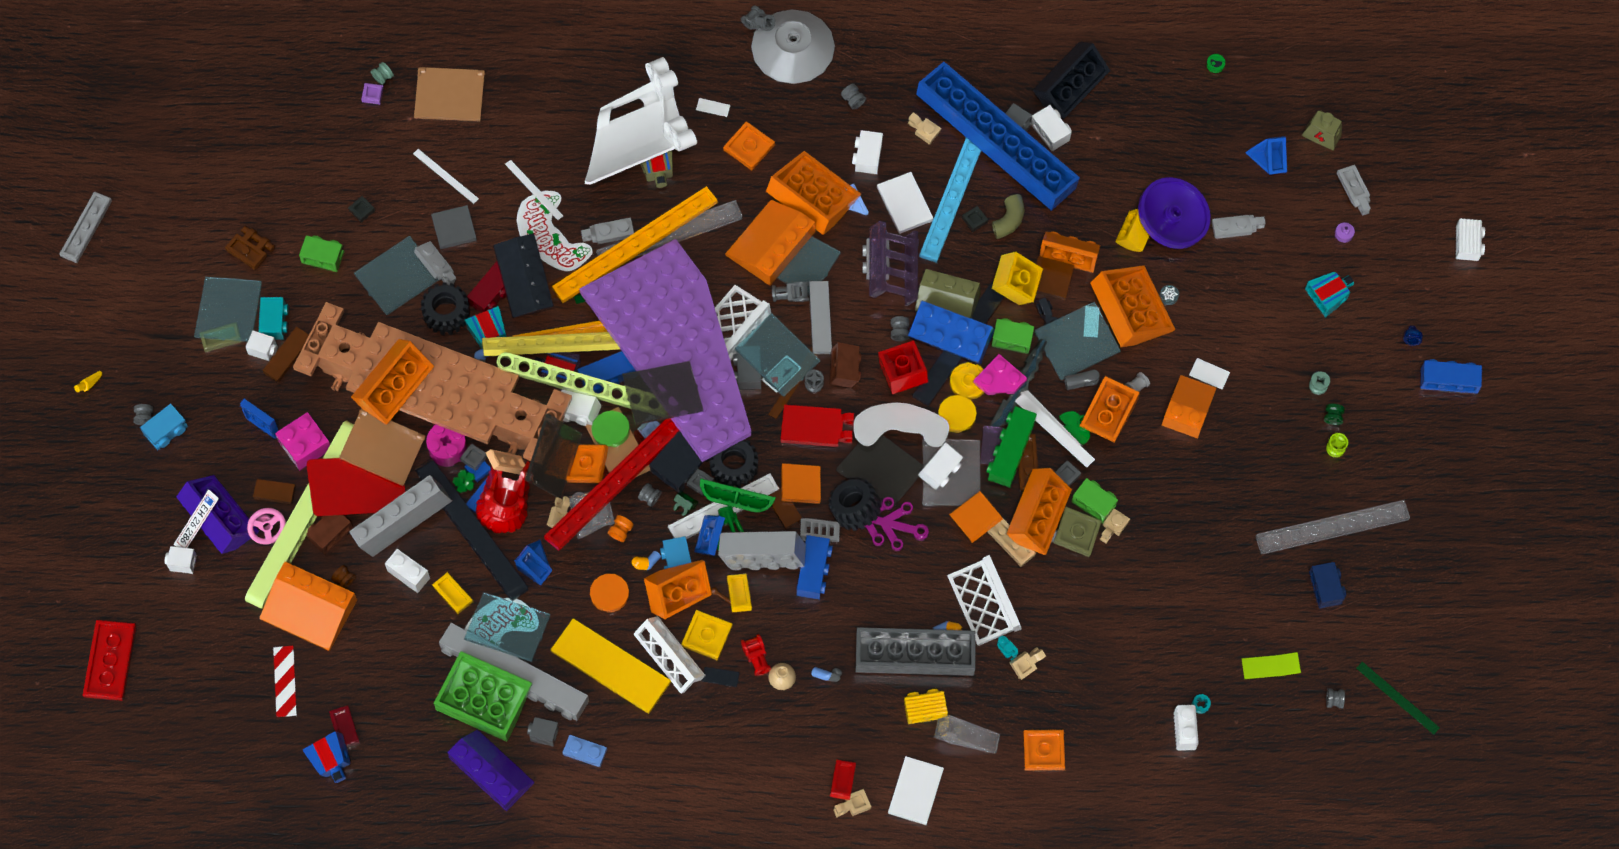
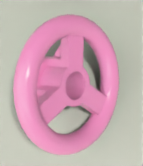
M260 509L248 521V534L252 540L259 544L274 543L284 528L286 521L282 513L276 509ZM280 521V529L272 537L271 530L273 525ZM253 526L264 531L265 539L258 537L254 533Z

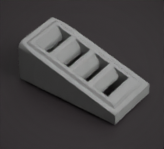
M801 518L800 537L803 541H806V536L810 535L828 538L830 542H839L840 524L833 521ZM807 527H811L810 533H807ZM814 527H818V534H814ZM822 527H826V535H822ZM830 527L834 528V536H830Z

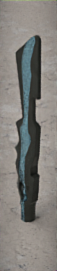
M1040 339L1037 347L1032 350L1024 363L1026 365L1020 372L1027 377V381L1015 394H1010L1007 401L1003 399L990 424L991 428L1009 424L1006 422L1009 412L1014 411L1017 405L1015 400L1020 396V393L1028 391L1029 381L1035 378L1034 374L1039 370L1038 363L1043 360L1042 352L1047 341Z

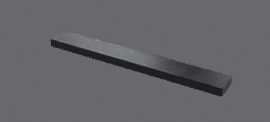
M994 279L979 299L972 317L973 320L987 324L1005 298V296L992 289ZM943 351L927 374L928 383L919 385L913 394V398L929 407L952 374L954 368L962 360V357Z

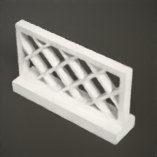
M736 285L715 307L721 331L733 330V335L730 338H724L730 361L733 359V354H737V347H743L771 314L769 303L764 300L761 302ZM736 292L742 295L743 300L732 302L731 298ZM754 303L757 305L755 310L746 311V304ZM743 305L744 312L733 313L732 306ZM730 307L731 314L720 315L722 308ZM745 316L743 324L735 325L734 318ZM732 318L731 326L721 327V320Z
M990 555L982 558V561L947 575L971 631H975V640L978 646L1012 631L1016 632L1022 629ZM982 566L984 571L982 579L973 577L974 569ZM958 576L967 578L963 587L955 585L953 579ZM970 579L979 582L976 592L966 589ZM982 584L991 587L992 590L989 597L979 594ZM964 592L974 595L971 605L962 601ZM977 597L987 600L984 609L974 606ZM990 601L999 605L997 614L986 611ZM972 609L982 612L979 622L970 619L969 616ZM985 614L995 617L991 627L982 624ZM998 619L1006 621L1008 628L998 630L994 627ZM980 626L990 630L988 636L979 639L977 635Z

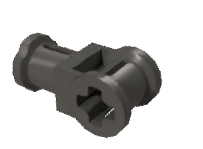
M755 5L751 7V11L746 16L741 17V22L750 30H758L762 27L764 30L770 31L774 28L776 22L773 15L765 14L762 9Z
M793 282L787 284V286L780 287L772 285L773 302L788 299L789 302L810 301L807 289L809 282Z

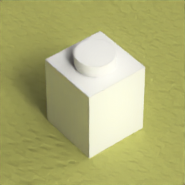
M252 331L246 345L248 355L270 361L278 348L274 337Z
M170 546L169 553L167 552L165 555V564H167L170 571L193 574L197 555L194 549Z

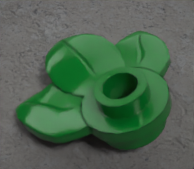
M1074 411L1061 414L1060 419L1065 424L1064 428L1081 445L1087 443L1090 439L1091 431L1080 427L1085 415H1079Z

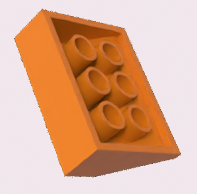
M805 151L771 176L766 189L768 194L783 205L800 211L815 221L816 230L822 235L834 227L850 209L851 205L861 196L860 192Z
M770 200L725 255L771 286L816 232V222L800 211Z
M1145 266L1102 271L1090 283L1120 347L1134 346L1175 330Z
M284 562L274 580L260 615V620L330 651L356 604L357 598L354 592L288 562Z

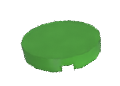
M607 411L598 415L591 427L595 441L599 445L612 446V448L623 444L630 434L629 421L625 415L617 411Z

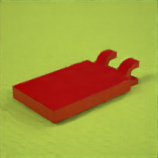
M784 405L781 443L838 447L839 442L852 444L853 431H842L843 424L854 426V413L841 414V409Z

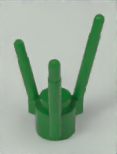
M727 506L718 510V515L725 518L723 525H729L732 533H736L733 525L734 522L739 532H744L736 512L733 511V507Z

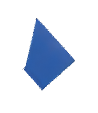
M1285 136L1267 138L1245 152L1269 175L1287 172Z
M541 540L527 545L515 560L517 570L539 585H542L552 572Z

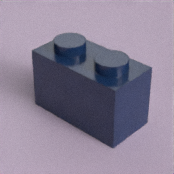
M1335 562L1312 566L1309 575L1319 609L1341 605L1346 597V590L1344 586H1341V572L1339 568H1336Z

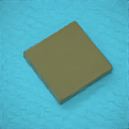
M1065 507L1053 543L1089 557L1102 521Z

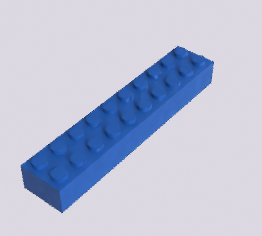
M945 62L941 63L919 82L917 96L1051 211L1076 189L1080 179L1078 175Z

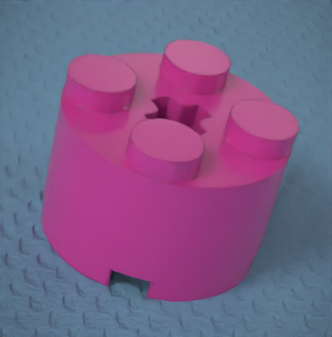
M435 424L427 435L426 443L429 454L433 461L440 466H454V464L460 461V457L467 450L465 435Z

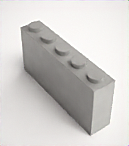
M429 475L349 532L358 546L374 557L448 505L452 500L443 486Z

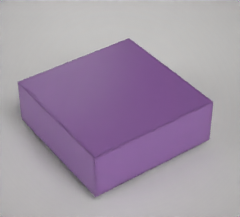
M365 83L362 102L380 104L384 89L383 85Z

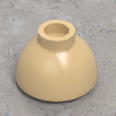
M778 663L769 671L768 679L774 688L786 690L795 683L796 674L789 664Z

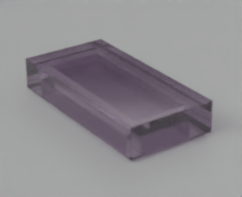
M983 427L980 464L994 462L996 457L993 456L996 445L1000 446L1002 442L999 439L1002 427Z

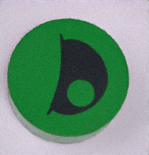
M1219 54L1210 55L1206 63L1207 69L1212 73L1221 72L1225 67L1224 57Z

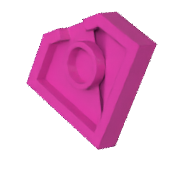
M998 354L973 380V383L987 395H995V393L1015 394L1027 381V377Z

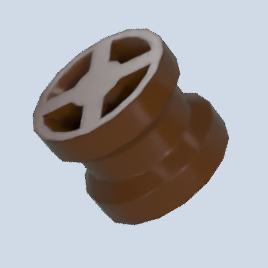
M343 565L334 572L331 579L335 583L338 582L340 587L347 589L355 581L356 575L350 573L348 568Z

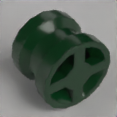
M1339 404L1326 405L1327 415L1324 417V422L1330 425L1343 424L1342 414L1345 412V407Z

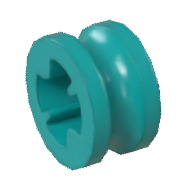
M1199 694L1192 701V705L1196 706V713L1203 714L1210 708L1211 701L1208 696ZM1199 701H1200V702H1203V701H1204V702H1205V705H1204L1205 708H1203L1202 706H1199V707H1198V706H1197L1198 702H1199Z

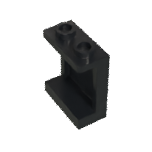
M678 431L649 464V467L654 475L681 494L685 489L684 484L703 462L682 433Z

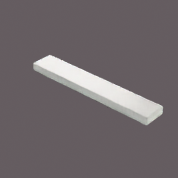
M769 473L740 489L770 495L779 490V487ZM713 502L668 525V528L674 538L686 536V539L700 533L705 515L719 516L718 510L727 507V505ZM733 507V511L736 514L743 510Z

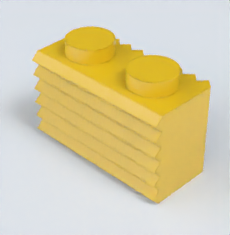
M931 689L926 694L919 695V692H912L907 694V697H904L908 724L947 718L948 711L944 691Z

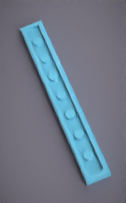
M967 138L919 254V257L935 263L939 259L981 153V150Z

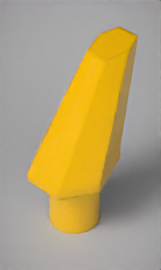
M98 371L83 379L74 386L75 391L86 392L90 390L100 379L102 372Z

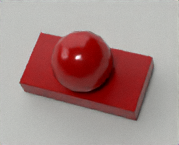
M836 760L830 797L850 800L856 763Z

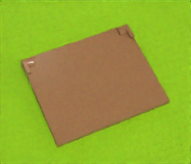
M419 67L414 118L481 121L485 70Z
M361 408L339 459L403 486L419 449L425 440V435L391 420L386 425Z

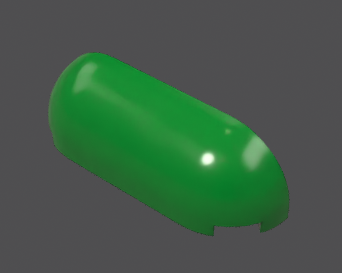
M700 479L702 493L708 500L751 512H763L769 509L776 497Z

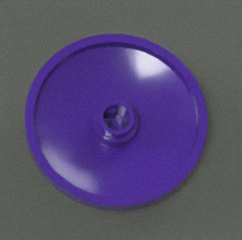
M1161 178L1151 183L1140 197L1138 204L1140 221L1146 232L1158 243L1169 248L1184 249L1198 243L1207 233L1210 226L1209 206L1201 192L1192 184L1178 178Z

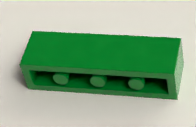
M1016 406L1013 412H1009L1006 422L1009 424L1007 429H1002L999 438L1002 442L1000 446L996 445L993 456H996L995 460L990 462L987 468L989 481L1011 487L1036 422V413Z

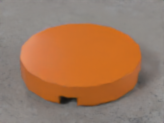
M604 574L592 583L590 597L597 609L612 613L620 610L627 603L629 589L622 577L616 574Z

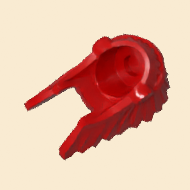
M527 461L520 472L518 481L503 478V471L495 470L491 466L489 476L486 479V485H484L483 492L479 495L480 499L476 502L477 519L480 520L481 525L486 526L495 533H513L515 529L521 528L527 517L526 510L528 508L527 500L530 488L531 462Z

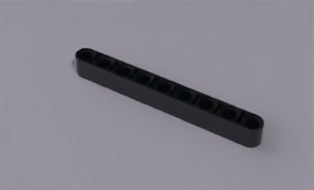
M430 458L415 468L421 481L431 475L443 486L452 502L442 509L508 598L513 602L529 591L525 582L433 459Z

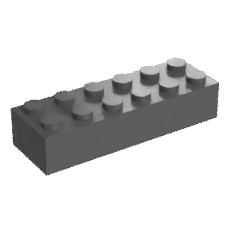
M857 627L855 672L974 676L975 631Z

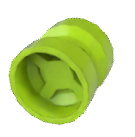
M1342 433L1333 434L1326 446L1327 453L1332 457H1341L1348 446L1347 437Z

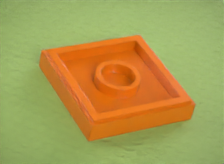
M746 121L725 144L723 150L750 170H753L775 146V141Z
M571 444L564 480L567 483H600L603 478L608 446Z
M782 463L781 501L820 504V466Z
M981 491L949 514L972 543L1003 520Z
M1064 730L1023 731L1025 770H1065Z

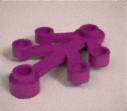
M891 497L883 499L882 507L880 508L881 512L894 507V500ZM886 501H891L892 505L886 506L884 503ZM904 502L901 508L883 518L878 517L876 521H872L870 526H865L873 538V544L875 546H882L884 537L882 534H878L873 524L880 525L890 540L894 551H900L903 548V542L897 538L892 529L911 533L919 541H923L928 537L929 530L924 524L913 526L894 521L903 515L912 513L913 506L910 502ZM908 505L911 509L909 511H905L903 507ZM922 528L925 532L918 534L917 530ZM880 537L882 541L880 543H876L875 538ZM899 542L901 546L896 548L893 544Z

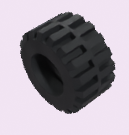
M444 282L441 286L435 284V288L432 289L430 287L428 293H424V299H421V311L424 322L427 323L429 329H433V332L437 333L440 331L441 335H445V332H448L449 335L453 334L452 331L455 330L459 332L460 327L464 328L466 326L465 319L469 318L470 314L466 293L459 286L455 288L453 283L447 285ZM443 303H451L456 306L453 312L446 315L435 312L436 308Z
M742 440L710 458L712 477L715 476L717 483L721 481V484L741 488L742 484L746 486L748 481L752 482L754 475L757 474L758 454L755 446L751 445L749 440ZM735 455L744 459L745 464L738 469H730L723 464V461L727 457Z
M852 477L848 481H841L842 484H837L835 486L836 489L831 491V497L828 500L829 508L841 527H845L847 530L852 528L853 531H857L858 528L862 530L866 525L870 526L873 520H877V515L880 514V508L882 507L881 500L874 487L866 479L862 480L860 477L856 479ZM860 501L857 505L850 507L853 503Z

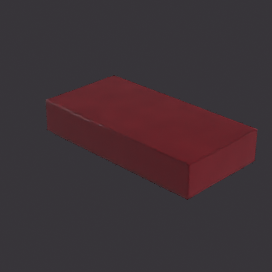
M349 706L329 711L334 730L343 734L346 748L360 744Z

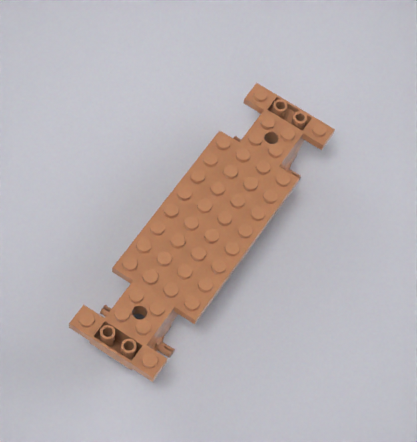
M328 302L325 303L293 366L294 370L312 376L316 367L319 366L323 369L324 373L335 378L331 389L339 391L342 382H348L346 390L354 393L398 339L411 341L434 365V368L399 409L400 411L486 444L489 443L492 435L498 437V440L510 445L508 453L516 454L518 449L525 450L523 454L524 459L542 464L563 422L565 413L571 403L572 395L554 389L547 405H544L536 399L531 400L513 393L519 380V375L503 371L496 366L380 322L377 323L371 337H366L364 333H356L338 326L344 309ZM343 349H350L346 353L341 352ZM519 416L526 417L524 420H517Z

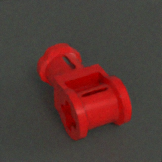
M760 634L746 641L741 640L744 654L748 658L749 663L752 662L755 668V676L768 673L771 670V666L767 664L765 659L766 651Z

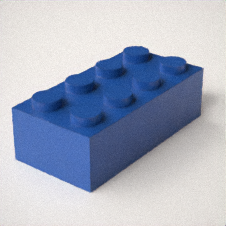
M921 301L908 336L918 342L981 365L995 329L987 324Z

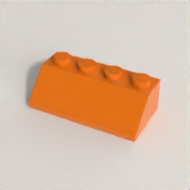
M398 339L351 398L363 410L387 425L434 368V365L411 341Z
M1051 468L1032 469L1007 531V535L1017 545L1043 555L1047 554L1072 491Z

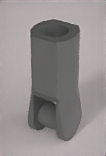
M1090 370L1065 376V387L1067 390L1096 385L1099 382V372L1097 370Z

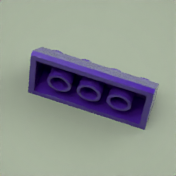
M214 475L187 481L177 495V499L191 516L208 490L218 497L216 504L200 528L221 554L234 551L251 539L247 530L249 518ZM253 526L254 533L257 535L259 530Z
M478 730L461 738L447 752L449 759L506 812L534 784L532 779Z

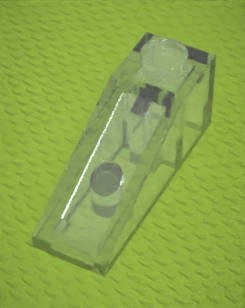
M951 715L938 719L934 738L950 744L990 753L997 752L1000 737L999 733Z

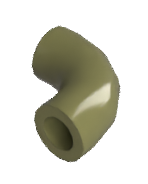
M1016 194L1007 197L1004 201L1006 206L1005 215L998 220L992 221V228L996 239L1013 233L1021 225L1025 214L1024 201L1021 195Z

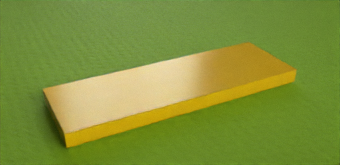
M575 619L571 620L551 648L552 653L648 714L671 683L670 679Z

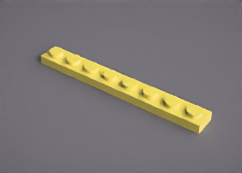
M608 332L482 338L484 356H497L504 352L517 355L620 349Z

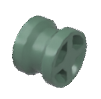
M381 62L377 69L371 70L372 76L380 85H383L385 80L391 79L394 76L391 69L384 62Z
M1318 371L1314 373L1309 383L1310 390L1317 395L1324 394L1330 384V377L1325 372Z

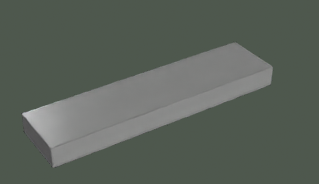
M97 192L93 193L60 252L61 257L75 263L79 262L112 202L111 198Z
M809 281L812 354H831L828 281Z

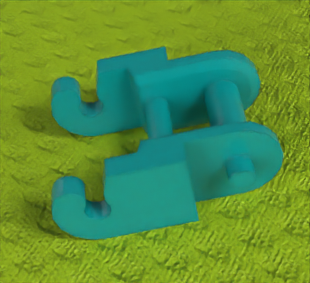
M1000 636L997 646L1006 658L1012 656V661L1017 657L1018 649L1007 637Z

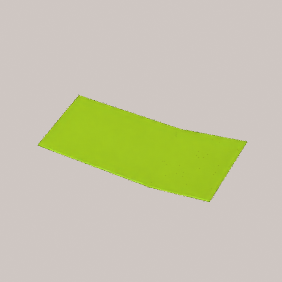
M1298 652L1275 656L1242 658L1245 679L1301 673Z

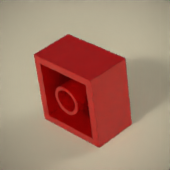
M914 340L878 352L879 363L892 394L928 383L927 369Z

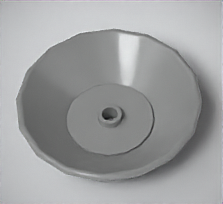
M793 9L776 12L773 14L776 22L772 30H764L760 27L754 32L751 46L754 61L764 74L778 82L797 84L811 81L822 74L833 59L835 44L831 30L822 19L809 12Z

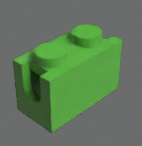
M306 236L299 257L303 264L338 272L344 250H342L343 246L338 241H327L318 236Z
M1006 318L997 319L992 347L1029 354L1034 326L1026 322H1012Z
M1087 478L1072 498V503L1092 517L1101 520L1102 524L1112 510L1116 508V503L1118 502V499H1116L1112 492H1106L1100 488L1096 481H1090Z

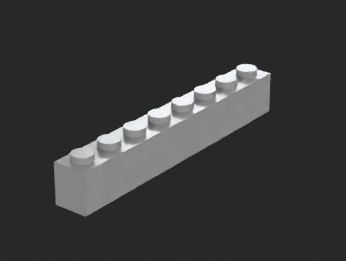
M450 623L439 641L441 651L448 656L454 655L458 657L460 651L531 682L532 686L527 697L534 702L540 701L544 703V706L551 711L557 710L561 712V715L568 720L574 719L578 721L589 702L588 695L453 623Z

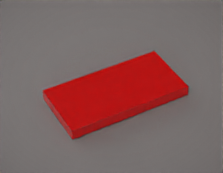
M96 620L83 697L123 701L136 631L135 623Z

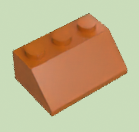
M1045 232L1039 256L1072 264L1076 269L1093 273L1100 245L1092 241H1081L1073 236H1062L1057 232Z

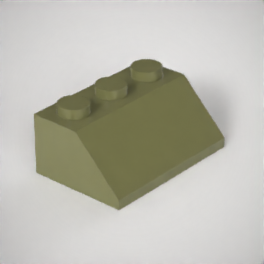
M926 269L920 283L915 311H918L921 301H925L972 319L981 294L980 283Z

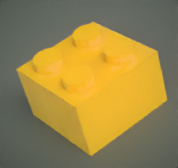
M1017 252L1001 255L992 289L1018 305L1034 302L1043 268Z

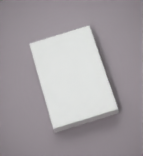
M911 172L877 184V189L899 234L933 221L934 218Z
M905 756L888 814L927 825L944 768Z

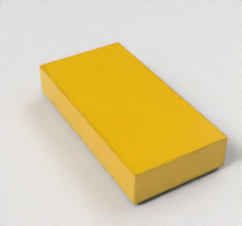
M448 572L432 584L435 590L457 614L473 602L470 596Z
M747 574L728 575L727 583L732 612L751 611L752 605Z

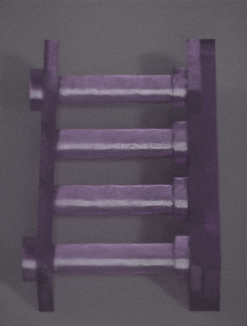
M879 221L870 227V297L876 298L887 291L905 296V306H909L918 300V231L914 230L903 237L888 233L886 222ZM886 240L904 244L905 254L888 250L886 248ZM886 257L904 261L905 271L887 267ZM886 274L905 279V288L887 284Z

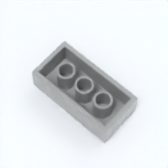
M796 531L721 533L718 555L731 570H741V568L777 570L779 567L798 569V567H804L806 544Z

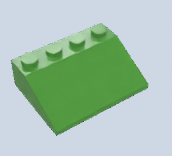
M460 651L434 701V706L437 711L507 742L518 721L532 683Z

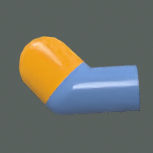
M653 551L648 558L636 556L632 559V565L638 570H649L661 558V555Z
M945 621L933 627V630H962V626L959 623Z

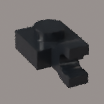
M1046 297L1034 301L1040 317L1044 320L1046 331L1051 330V321L1056 326L1061 325L1058 318L1052 317L1051 310L1053 308L1050 301L1046 300Z

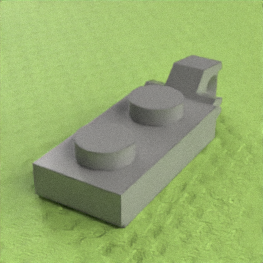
M1352 165L1338 170L1337 176L1353 206L1358 207L1362 216L1369 214L1371 209L1368 204L1370 203V194L1356 166Z
M1254 215L1212 219V227L1216 239L1251 235L1257 229L1264 228L1266 224L1264 217L1254 218Z
M631 217L594 224L589 229L581 230L583 242L593 240V243L598 242V244L623 240L634 233Z
M431 241L415 248L414 253L435 279L438 278L446 282L447 285L455 283L454 271Z

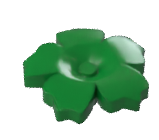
M460 470L458 477L453 478V483L458 487V492L463 493L474 489L475 483L472 481L475 480V476L473 473Z

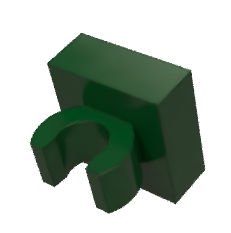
M684 492L678 493L674 498V501L677 503L674 505L673 510L677 511L682 506L684 508L682 516H686L690 510L696 508L699 502Z

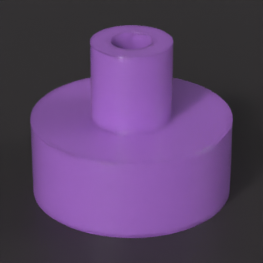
M1340 223L1335 230V237L1340 242H1349L1352 240L1355 230L1349 223Z

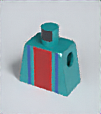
M1332 272L1308 281L1305 290L1324 317H1327L1348 299L1350 294L1348 288L1354 285V281L1349 275L1341 279L1336 272Z
M499 306L465 319L468 331L481 349H483L482 338L506 337Z

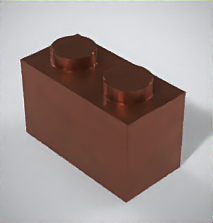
M838 342L831 349L830 384L852 388L859 382L861 376L859 371L861 361L859 346Z
M344 515L322 516V519L317 524L314 523L309 527L306 533L308 540L324 555L353 529L351 522Z

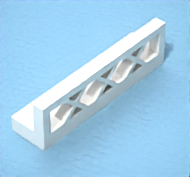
M658 616L646 619L634 633V636L681 694L694 682L701 681L704 678L705 674ZM645 629L650 633V640H646L641 634ZM655 644H659L662 648V655L656 653ZM667 659H671L674 663V670H670L667 667ZM679 674H683L688 680L684 685L679 682Z

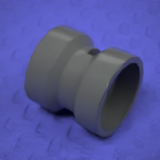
M855 83L848 85L841 92V96L844 100L848 101L851 109H857L866 101V97L863 93L859 92V88Z
M897 316L891 319L893 330L891 331L890 338L892 340L906 341L909 339L907 328L909 327L910 320L907 317Z

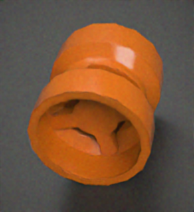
M617 515L614 520L615 524L609 528L608 534L612 538L624 542L627 538V532L633 528L634 524L629 519Z

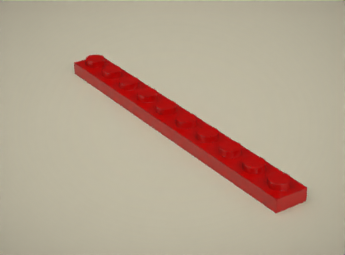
M668 416L544 535V539L558 551L564 547L647 467L676 435L679 429Z

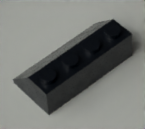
M1079 41L1033 91L1041 104L1045 107L1051 105L1053 109L1059 112L1061 119H1065L1110 72V69L1093 43Z
M534 233L493 245L512 318L552 308L553 302Z

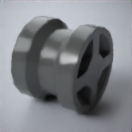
M815 369L808 371L805 375L806 389L812 393L821 391L824 385L822 372Z
M148 404L134 406L136 416L133 422L137 425H144L153 418L151 416L153 406Z
M647 483L642 488L638 499L646 501L648 506L653 507L660 498L662 491L654 489L650 483Z
M1328 688L1326 707L1337 706L1339 709H1343L1345 690L1339 689L1336 691Z

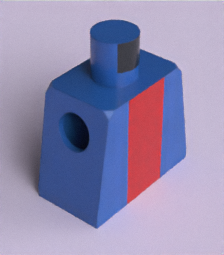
M334 731L303 749V752L321 776L328 777L332 775L335 783L346 779L342 769L350 765V759L342 733Z

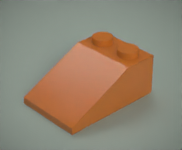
M1180 375L1162 426L1198 439L1216 387Z
M1105 376L1080 427L1115 443L1139 399L1140 392Z
M704 560L663 569L644 578L651 613L663 619H667L712 595Z

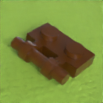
M244 226L241 232L245 235L241 237L236 234L225 246V249L256 270L267 257L263 250L267 249L272 252L275 249V245L270 243L271 240L268 238H263L257 234V231L253 228L250 229ZM254 240L258 244L255 246L252 243H250V241Z

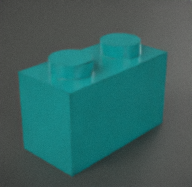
M283 297L260 298L259 333L272 336L275 340H284V333L288 332V322L285 321V315H289V305L285 303Z

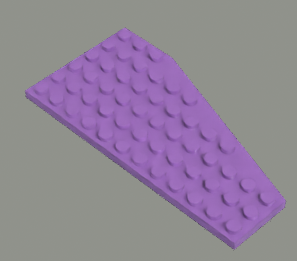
M676 239L580 288L582 297L702 462L751 436V428L707 281Z

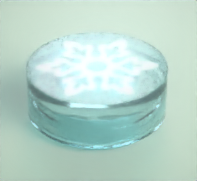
M1172 285L1164 286L1160 291L1161 301L1166 305H1172L1177 302L1179 297L1178 289Z

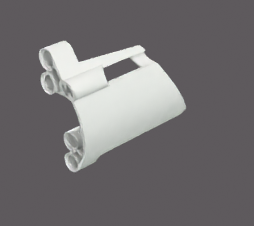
M664 57L645 64L650 83L600 108L597 132L585 184H593L673 149L682 151L697 144L694 132L688 129L685 119L679 115L673 87L678 85V80L675 73L669 70L668 63ZM636 99L643 101L644 107L610 121L612 109Z

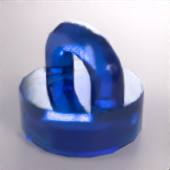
M1410 325L1408 330L1404 332V342L1412 346L1422 343V332L1417 330L1414 325Z

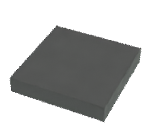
M468 205L431 214L440 250L477 241Z

